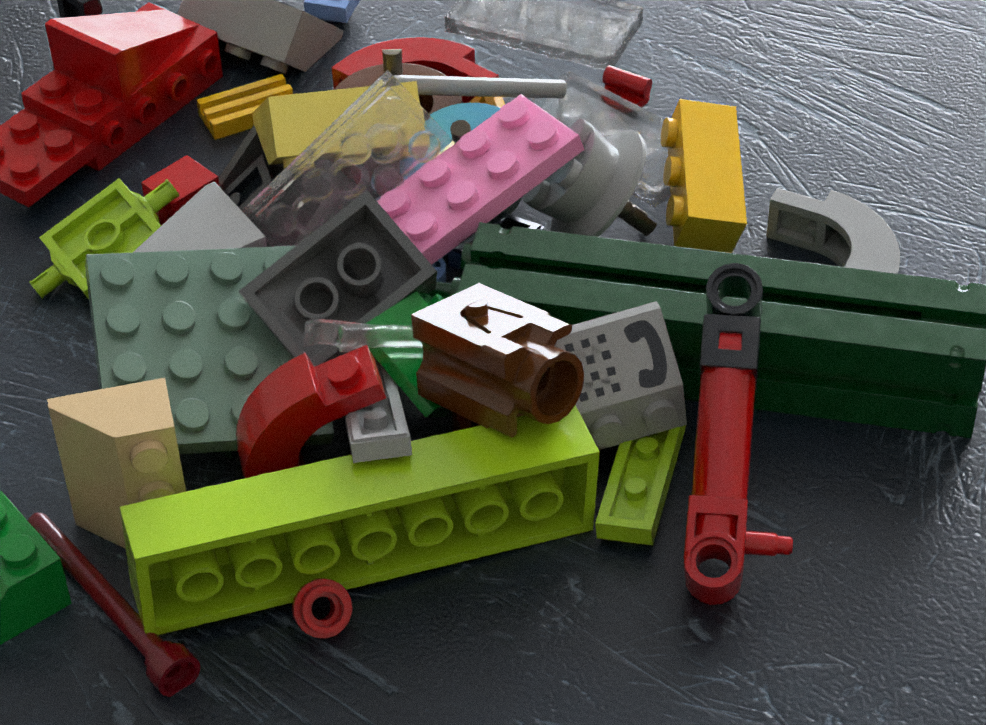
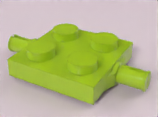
M118 178L39 237L50 251L53 265L32 281L30 280L29 283L43 299L44 296L67 280L69 284L79 287L89 300L85 269L86 254L133 253L161 227L156 213L179 197V193L171 182L166 179L143 197L141 194L130 191L123 181Z

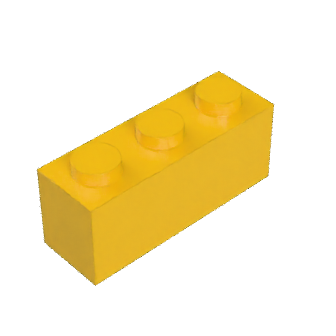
M679 99L672 117L665 118L661 130V146L667 147L668 157L663 172V182L665 186H670L671 193L666 209V223L673 226L674 246L732 253L747 225L736 106Z

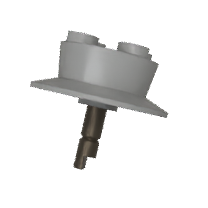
M583 118L578 119L570 129L579 135L585 150L525 194L523 201L533 209L553 217L551 231L599 237L619 217L620 219L623 218V221L645 236L650 235L656 228L657 223L647 217V212L629 201L639 182L646 160V143L644 138L634 130H623L606 139L589 122Z

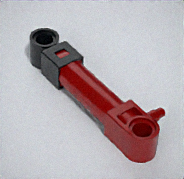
M739 263L725 264L715 269L709 276L706 285L707 314L704 315L700 355V394L692 491L688 500L684 573L686 586L691 595L700 602L710 605L723 604L733 599L739 592L743 581L745 554L775 556L777 554L790 555L793 551V538L791 536H780L772 532L747 531V496L754 398L758 377L763 286L762 280L755 270ZM736 294L743 296L747 299V302L740 306H730L721 300L728 295ZM715 558L725 562L730 569L721 577L711 578L703 575L698 567L702 562Z

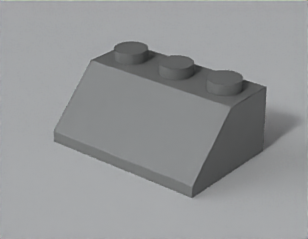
M182 0L177 15L216 31L218 40L226 43L225 52L246 60H250L251 54L255 53L263 56L261 65L286 74L289 66L306 72L341 40L344 32L303 10L274 0Z

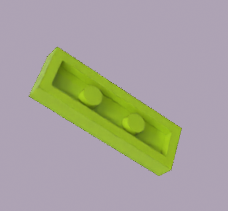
M686 425L619 443L595 522L597 539L653 545Z

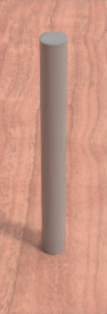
M388 75L386 84L417 81L419 95L518 97L522 94L526 98L563 99L567 91L566 82L555 79Z

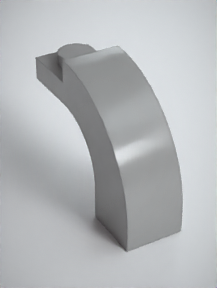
M777 188L772 195L769 205L767 238L820 253L840 267L899 273L900 250L897 239L884 219L867 205L834 190L830 191L825 201Z

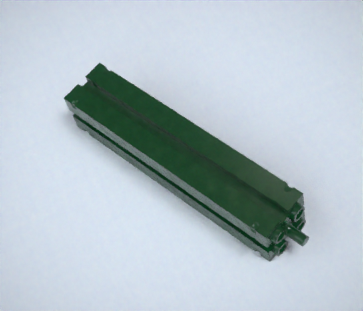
M479 222L473 243L465 242L461 256L462 277H454L452 283L436 281V288L429 293L431 297L438 293L445 299L480 283L549 312L550 316L571 325L657 301L663 314L683 382L684 399L699 402L700 355L704 315L707 314L706 285L709 276L715 269L731 263L747 265L755 270L762 280L763 286L758 377L754 409L928 433L946 431L951 436L972 438L978 409V396L982 389L986 368V284L970 282L968 285H959L954 280L515 226L511 229H503L498 224ZM734 294L724 297L721 301L730 306H740L746 303L747 299Z

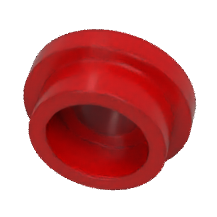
M325 578L314 579L304 584L296 593L292 605L293 617L298 627L304 633L315 638L333 637L339 634L349 623L352 615V601L347 590L338 582ZM326 597L330 602V612L326 617L316 619L312 614V604L317 598Z

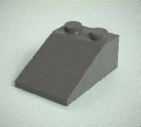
M366 190L239 290V294L293 358L306 352L315 367L345 354L362 343L354 332L368 321L416 291L427 294L436 288L437 271Z

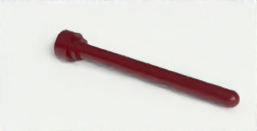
M36 512L32 514L28 522L61 558L64 569L144 655L146 676L164 696L171 697L194 683L200 672V663L195 656L181 643L163 641L155 633H145L139 614L45 513Z

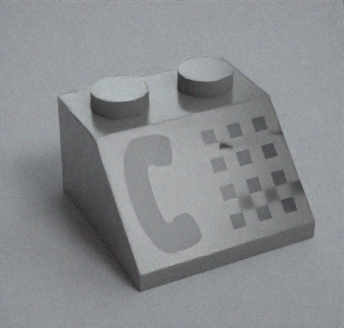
M657 301L572 325L571 333L557 340L555 346L575 354L582 362L584 382L576 407L599 450L687 425L683 382L663 314Z

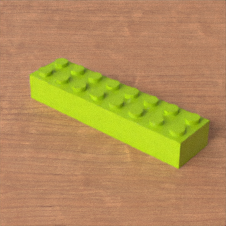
M575 405L571 412L562 420L549 425L535 421L525 415L517 417V434L514 437H509L493 428H485L480 425L411 441L412 455L353 463L351 454L120 506L131 588L144 632L160 635L293 603L298 590L304 584L314 579H330L338 582L347 590L592 531L600 451Z

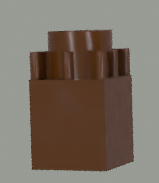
M478 283L411 314L413 338L419 340L423 347V360L416 372L418 395L485 428H493L509 437H514L517 434L518 412L535 421L549 425L562 420L578 402L584 382L582 362L575 354L555 346L557 340L571 333L572 325L550 316L549 312Z

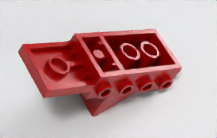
M150 2L136 12L54 18L47 21L45 27L54 70L21 93L24 109L0 125V193L30 207L84 165L97 171L103 169L223 77L217 32Z

